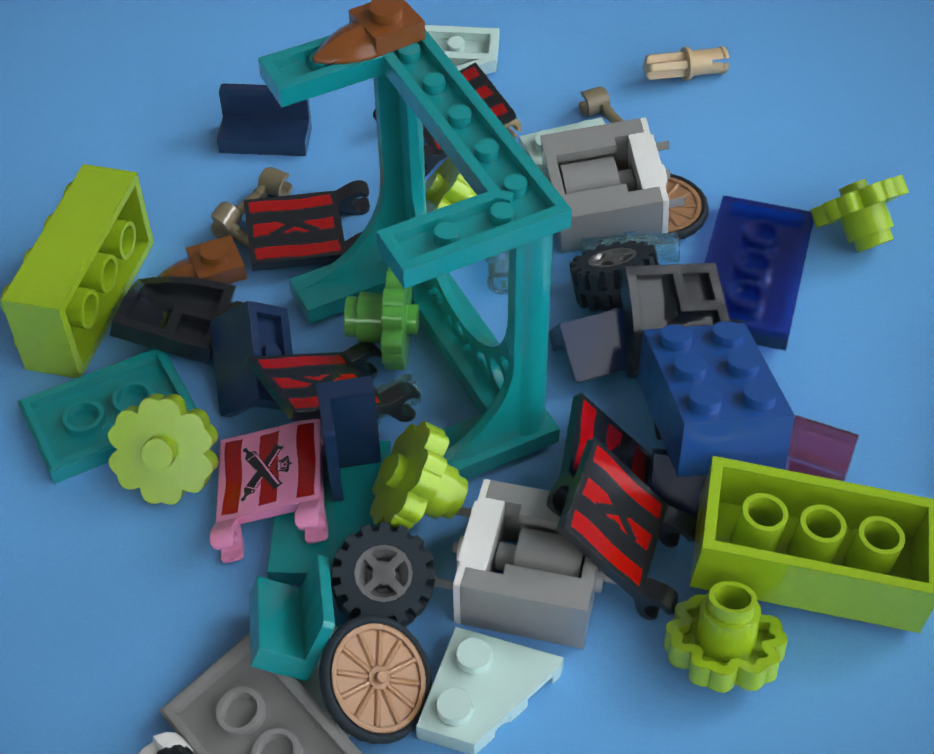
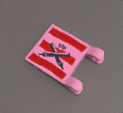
M321 419L297 421L221 440L216 523L210 531V544L214 550L221 549L220 559L223 564L244 558L241 524L295 512V524L299 530H305L304 539L307 544L321 542L328 538V524L324 507V439Z

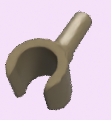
M595 87L581 91L585 101L579 103V109L583 116L589 117L600 113L611 123L624 121L610 106V98L604 87Z
M273 167L263 169L258 179V187L244 200L266 198L268 195L274 197L289 195L293 188L291 183L285 181L289 177V173ZM244 200L235 206L239 209L242 216L245 214Z
M221 202L211 214V218L214 221L211 225L213 235L216 238L231 235L233 239L238 240L249 249L248 234L243 228L238 226L242 220L239 209L231 203Z

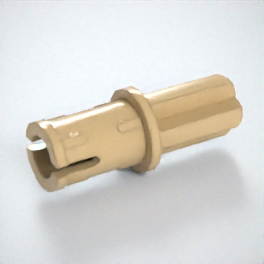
M685 46L678 52L649 54L645 56L643 71L648 80L682 77L684 81L692 80L693 76L725 74L728 71L729 63L712 61L729 59V54L724 46L691 50L690 47Z

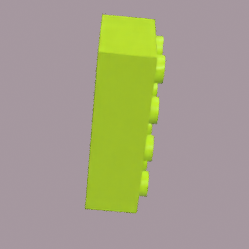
M83 164L73 181L69 182L65 187L63 198L53 214L46 218L43 231L35 244L26 251L23 263L12 282L4 287L0 300L1 309L8 320L13 334L14 345L18 348L25 370L70 378H78L85 373L122 300L154 244L137 172Z
M712 456L699 498L689 587L710 590L716 583L735 581L751 588L755 592L758 601L920 633L934 609V499Z

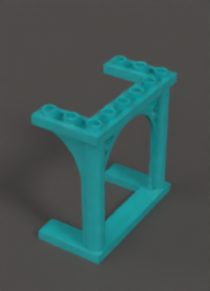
M426 29L425 40L362 62L347 64L315 63L312 60L313 55L329 36L259 57L260 76L281 107L371 78L374 81L380 165L378 201L372 217L362 234L339 259L330 265L289 279L290 292L309 324L344 312L347 296H359L360 291L383 292L386 272L390 267L404 289L413 286L412 304H419L420 324L481 413L443 429L445 436L449 438L448 448L443 456L447 459V464L457 468L459 475L468 480L559 442L560 428L546 410L553 234L571 227L572 208ZM423 125L477 194L476 196L427 213ZM509 250L508 321L504 339L499 343L449 272Z

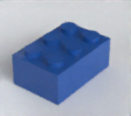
M722 321L714 325L689 327L668 325L658 329H643L638 383L677 477L707 475L712 456L786 469L795 414L745 323Z

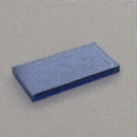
M723 195L704 263H716L730 322L745 323L757 345L786 351L813 226L811 213L806 210Z

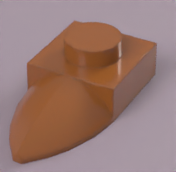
M372 0L367 4L348 10L349 23L330 35L319 46L312 60L315 63L347 64L380 57L425 40V21L405 0Z
M231 235L187 247V258L176 262L157 276L200 278L226 284L247 279L244 262Z

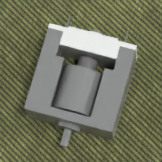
M646 117L540 135L543 174L572 208L571 227L557 232L561 253L596 248V246L603 244L608 246L612 245V242L620 241L625 243L627 241L668 235L669 208L685 205V197L669 200L666 185L667 179L671 178L670 170H666L664 164H661L658 153L660 150L669 149V141L655 142L654 135L650 133Z
M483 479L478 500H474L472 509L461 507L456 514L469 517L464 536H461L459 542H454L452 552L457 553L455 579L450 581L435 578L434 587L453 590L454 623L584 649L596 592L602 593L604 582L617 583L556 530L560 517L547 507V498L550 491ZM504 540L517 543V545L505 543ZM496 570L504 572L503 574L496 573Z

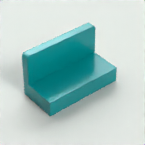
M318 554L315 556L301 588L260 576L256 577L249 592L250 667L308 682L335 627L328 557Z

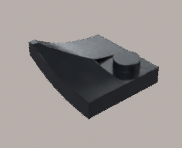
M716 263L625 266L617 274L625 323L626 372L628 379L639 376L643 329H658L668 325L689 327L714 325L722 321L730 322Z
M164 276L138 279L128 290L112 320L110 336L208 364L213 353L210 322L212 319L222 315L233 301L236 286L191 277Z

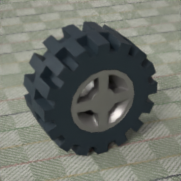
M618 241L612 242V245L609 246L604 244L596 246L595 250L588 249L582 252L583 255L575 256L573 262H570L569 267L577 304L583 309L588 307L590 311H597L602 308L604 312L610 311L613 308H622L617 274L625 266L659 265L655 246L652 244L648 245V242L644 241L637 244L636 241H627L622 244Z
M380 522L378 527L371 528L370 524L363 526L355 535L351 533L344 540V544L341 548H338L333 560L331 588L336 606L341 613H344L349 618L348 621L363 615H380L393 619L406 627L414 622L416 617L421 615L433 593L435 569L433 568L434 559L430 550L427 551L423 546L424 541L418 535L413 537L408 533L409 529L399 525L397 529L390 527V523ZM378 586H388L391 589V591L387 587L380 588Z

